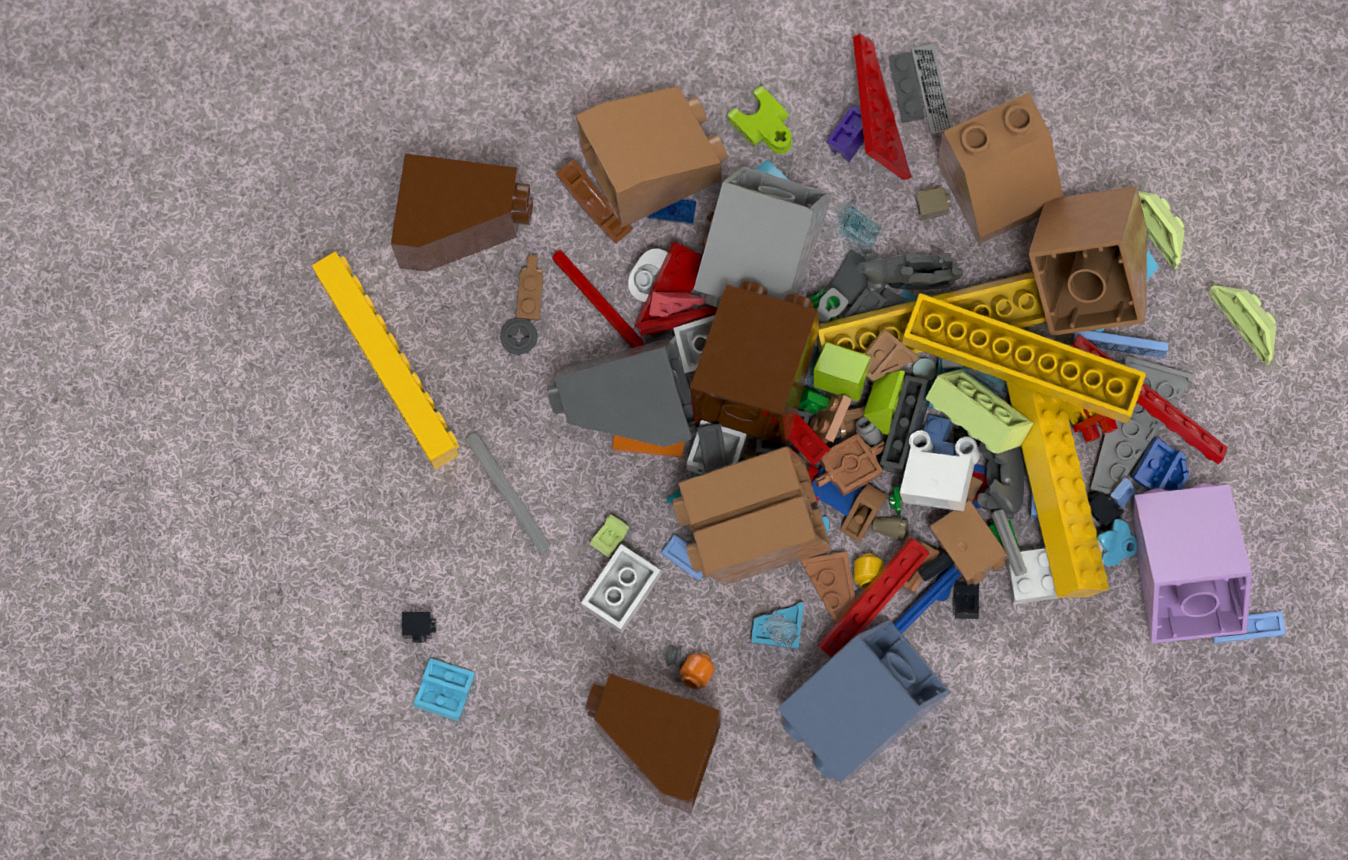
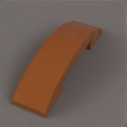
M574 158L555 173L578 205L615 244L633 229L630 224L623 228L621 227L608 201L588 179V175Z

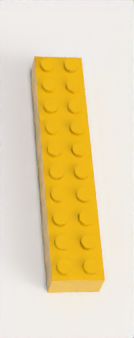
M335 251L311 265L316 277L434 470L458 457L457 449L460 446L451 430L446 432L445 429L448 427L439 411L434 412L436 407L428 392L422 393L424 388L415 372L410 373L412 368L409 365V361L403 352L398 353L400 349L391 333L386 334L388 329L379 313L377 315L374 314L377 311L367 294L362 295L365 293L356 275L351 277L353 272L345 257H339Z
M1034 272L932 296V298L1017 328L1047 322ZM917 300L819 324L816 338L819 355H821L826 342L864 353L883 329H886L903 343V336ZM906 346L915 354L923 352L915 348Z
M921 293L918 296L903 336V345L1126 424L1130 421L1146 373Z
M1006 381L1012 407L1033 422L1021 446L1057 598H1088L1109 590L1108 578L1103 565L1102 553L1096 536L1097 532L1091 515V507L1088 502L1064 401Z

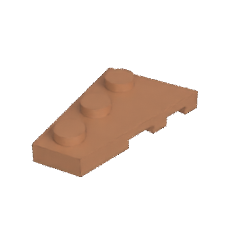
M847 552L801 560L803 568L834 624H836L856 601Z

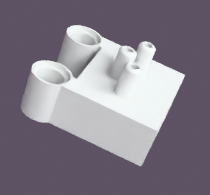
M925 431L914 432L909 438L911 448L900 490L903 503L964 511L974 465L980 458L975 440L970 437L959 439L955 445L957 457L933 453V445L929 434ZM920 443H926L923 447H917ZM972 449L971 453L963 454L965 450Z

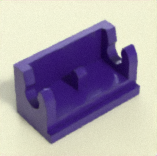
M853 105L826 141L831 151L835 154L837 152L840 153L847 162L851 161L864 143L861 110Z

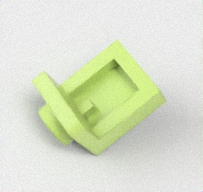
M609 515L604 526L591 540L590 545L607 557H610L625 539L629 527L621 519Z

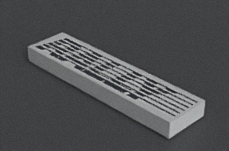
M934 43L913 47L911 52L931 136L943 134V131L953 127Z

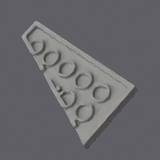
M1129 356L1126 357L1124 364L1127 367L1146 373L1143 383L1173 406L1177 404L1195 375ZM1135 404L1128 424L1116 420L1118 429L1105 434L1090 491H1099L1104 495L1110 496L1124 477H1127L1163 424L1159 419L1152 417L1139 404Z

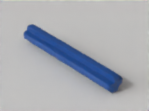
M954 565L894 623L901 634L961 576Z

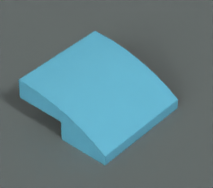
M430 658L422 677V684L414 701V707L459 722L475 673Z

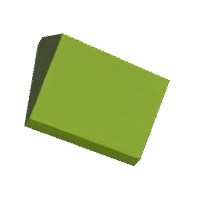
M826 342L814 368V387L837 395H845L859 402L872 356Z
M900 370L885 374L883 377L874 380L863 414L886 435H889L902 390L905 371Z

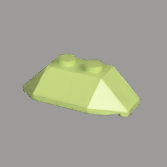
M1138 191L1147 226V236L1172 269L1175 270L1178 268L1181 260L1185 233L1183 229L1184 224L1179 217L1172 215L1169 211L1170 206L1164 198L1160 199L1154 193Z
M1215 285L1211 287L1208 292L1210 297L1264 365H1269L1273 359L1277 328L1273 316L1269 312L1265 313L1261 308V302L1255 294L1251 295L1248 290Z

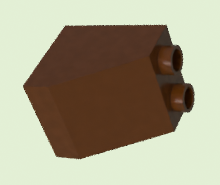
M405 153L391 238V246L399 268L428 272L516 238L518 224L530 225L533 197H530V184L520 182L517 167Z
M743 281L740 283L739 288L726 284L690 386L696 420L700 422L703 420L713 424L721 423L722 427L787 446L819 330L818 310L812 308V301L800 295L788 294L785 300L767 296V289L754 282ZM761 410L770 412L769 416L767 417ZM773 416L779 422V425L771 421Z
M609 673L605 685L594 681L585 709L588 710L587 716L594 718L597 732L664 805L692 813L722 723L721 710Z

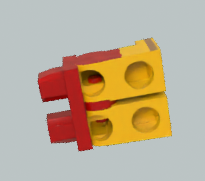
M1064 402L1069 419L1074 425L1072 426L1074 432H1081L1086 443L1101 437L1097 425H1100L1103 434H1108L1118 429L1115 419Z

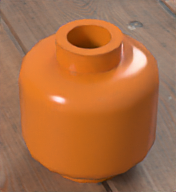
M699 653V655L690 654L680 669L683 684L694 690L704 688L715 672V667L711 662L712 659L704 653Z

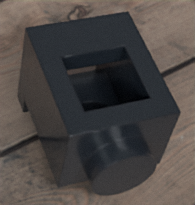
M1097 491L1088 498L1091 515L1103 530L1110 526L1115 519H1119L1124 513L1122 508L1117 511V504L1109 495L1106 497L1103 493Z

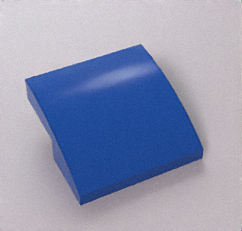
M823 467L819 471L816 478L825 474V470ZM814 481L812 482L814 493L819 497V500L845 516H848L857 497L867 485L865 484L851 493L842 496L831 481L820 488L817 487Z

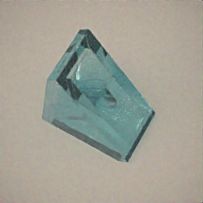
M848 206L840 225L839 235L873 248L881 227L853 206Z

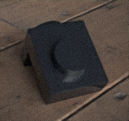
M965 581L956 582L954 595L955 618L979 619L980 583L967 585Z

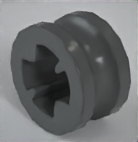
M669 645L667 666L675 664L676 667H679L682 646L674 648L673 645Z

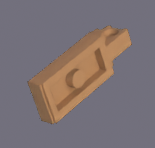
M528 255L527 268L522 267L516 318L540 321L544 276L543 269L537 268L538 256Z

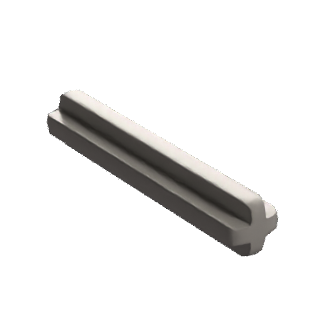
M1003 510L995 511L992 513V517L1015 576H1021L1027 572L1007 517Z

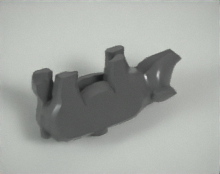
M981 441L979 451L989 461L986 468L988 488L984 493L978 495V504L984 510L989 509L992 513L1003 510L1006 517L1012 519L1014 514L1020 511L1024 499L1025 465L1023 452L1020 447H1016L997 454L988 450L986 444Z

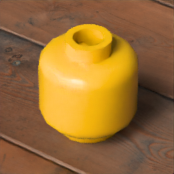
M872 553L863 554L862 557L856 559L853 564L854 582L861 589L865 590L884 568L883 560Z

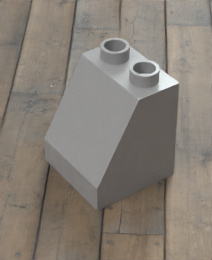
M743 166L722 183L694 290L706 293L704 301L717 308L726 284L739 288L740 283L743 281L754 282L763 286L768 291L767 296L785 300L788 294L798 295L824 223L832 194Z

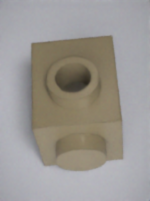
M937 186L925 188L923 192L916 193L915 200L921 221L948 215L952 203L949 193L945 194L944 187L937 188Z

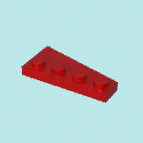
M672 242L634 327L638 328L639 322L661 318L660 316L649 315L653 292L690 293L693 290L702 255L676 242ZM660 332L653 333L650 335L657 337L660 334Z

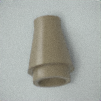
M903 517L875 518L873 532L899 541L900 539H906L909 522L903 520Z

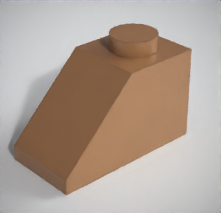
M867 484L857 497L840 531L860 543L881 510L888 495Z

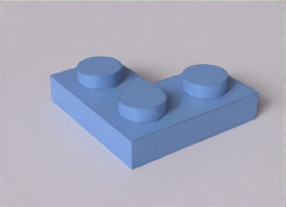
M929 415L923 431L929 434L933 445V453L958 457L955 449L956 444L946 442L953 425L951 420ZM920 443L917 447H923L926 443Z

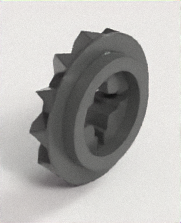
M522 318L508 321L500 333L502 346L509 353L518 356L525 353L528 354L535 347L538 339L535 326L530 321ZM518 328H520L523 336L529 337L522 339L520 346H518L516 339H512L513 336L517 335Z

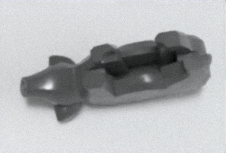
M867 253L865 255V262H861L857 266V271L864 274L867 279L869 292L882 288L883 283L894 289H943L952 286L956 280L963 276L962 268L954 267L950 253H941L934 256L907 253L889 258L887 261L880 259L874 254Z

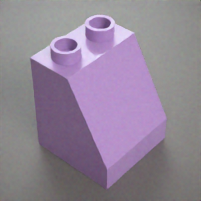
M1202 483L1191 489L1174 491L1156 488L1144 494L1135 495L1133 526L1135 538L1137 539V555L1151 644L1247 633L1252 572L1230 484L1214 486L1209 483Z

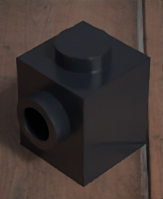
M402 612V637L404 639H412L413 643H426L427 639H432V633L437 632V619L433 618L431 612Z

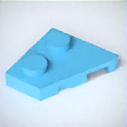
M798 603L795 606L754 618L751 643L798 649L804 603Z

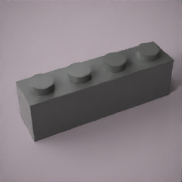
M905 376L880 463L887 472L903 476L905 474L911 448L909 438L914 432L921 431L929 401L925 399L932 387L928 380Z

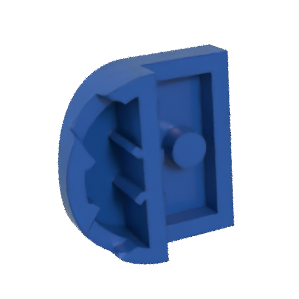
M1153 438L1130 478L1148 491L1156 488L1166 491L1181 490L1189 477V471H1187L1185 462L1187 459L1181 451L1172 449L1158 438Z

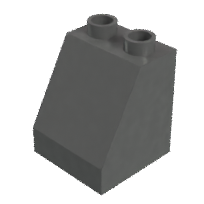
M675 336L567 366L554 377V386L547 388L553 413L555 415L565 413L567 423L662 447L691 440L698 431L697 427H699V424L696 423L690 386L684 372Z

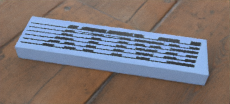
M1095 331L1075 332L1072 338L1073 342L1075 337L1081 334L1102 350L1162 359L1166 357L1169 344L1167 342Z

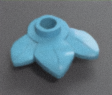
M1115 519L1113 530L1098 535L1099 542L1106 550L1102 555L1104 565H1118L1123 558H1130L1137 552V539L1131 535L1129 525L1123 520Z

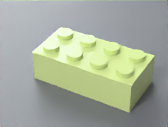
M962 369L938 375L925 398L932 403L933 408L944 412L954 424L961 425L968 431L971 437L979 439L986 444L988 450L997 454L1021 446L1033 425V422Z

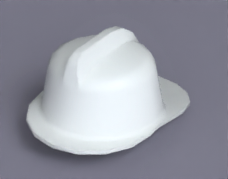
M661 249L646 251L629 272L628 288L635 299L642 302L646 301L667 255L666 251Z

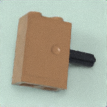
M969 500L965 503L964 511L954 510L930 526L932 534L945 553L921 568L918 572L921 578L927 582L948 567L954 565L967 585L971 583L976 585L986 578L985 574L991 570L995 572L1004 567L1008 557Z

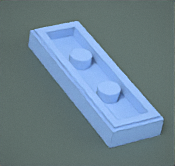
M1278 611L1248 615L1247 633L1213 637V642L1222 643L1284 636L1286 633L1283 613Z

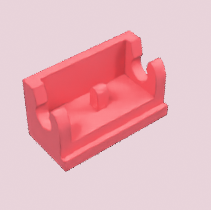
M653 292L649 315L667 317L692 311L694 304H704V298L685 292Z

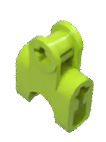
M758 86L753 91L755 99L761 105L757 113L754 115H744L734 108L726 114L730 124L751 146L755 147L763 141L776 154H785L791 149L792 133L783 124L789 115L783 106L763 86ZM776 138H785V142H782L781 140L777 142Z

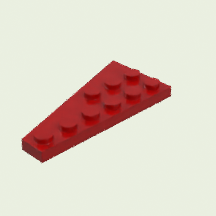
M860 33L853 36L865 152L902 180H908L912 176L876 55L875 45Z

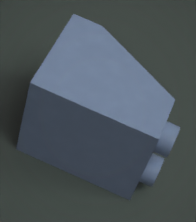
M888 620L852 639L777 709L785 717L782 720V726L786 733L797 742L804 740L816 754L813 757L816 769L828 779L835 777L840 783L856 774L939 705L951 692L895 625Z

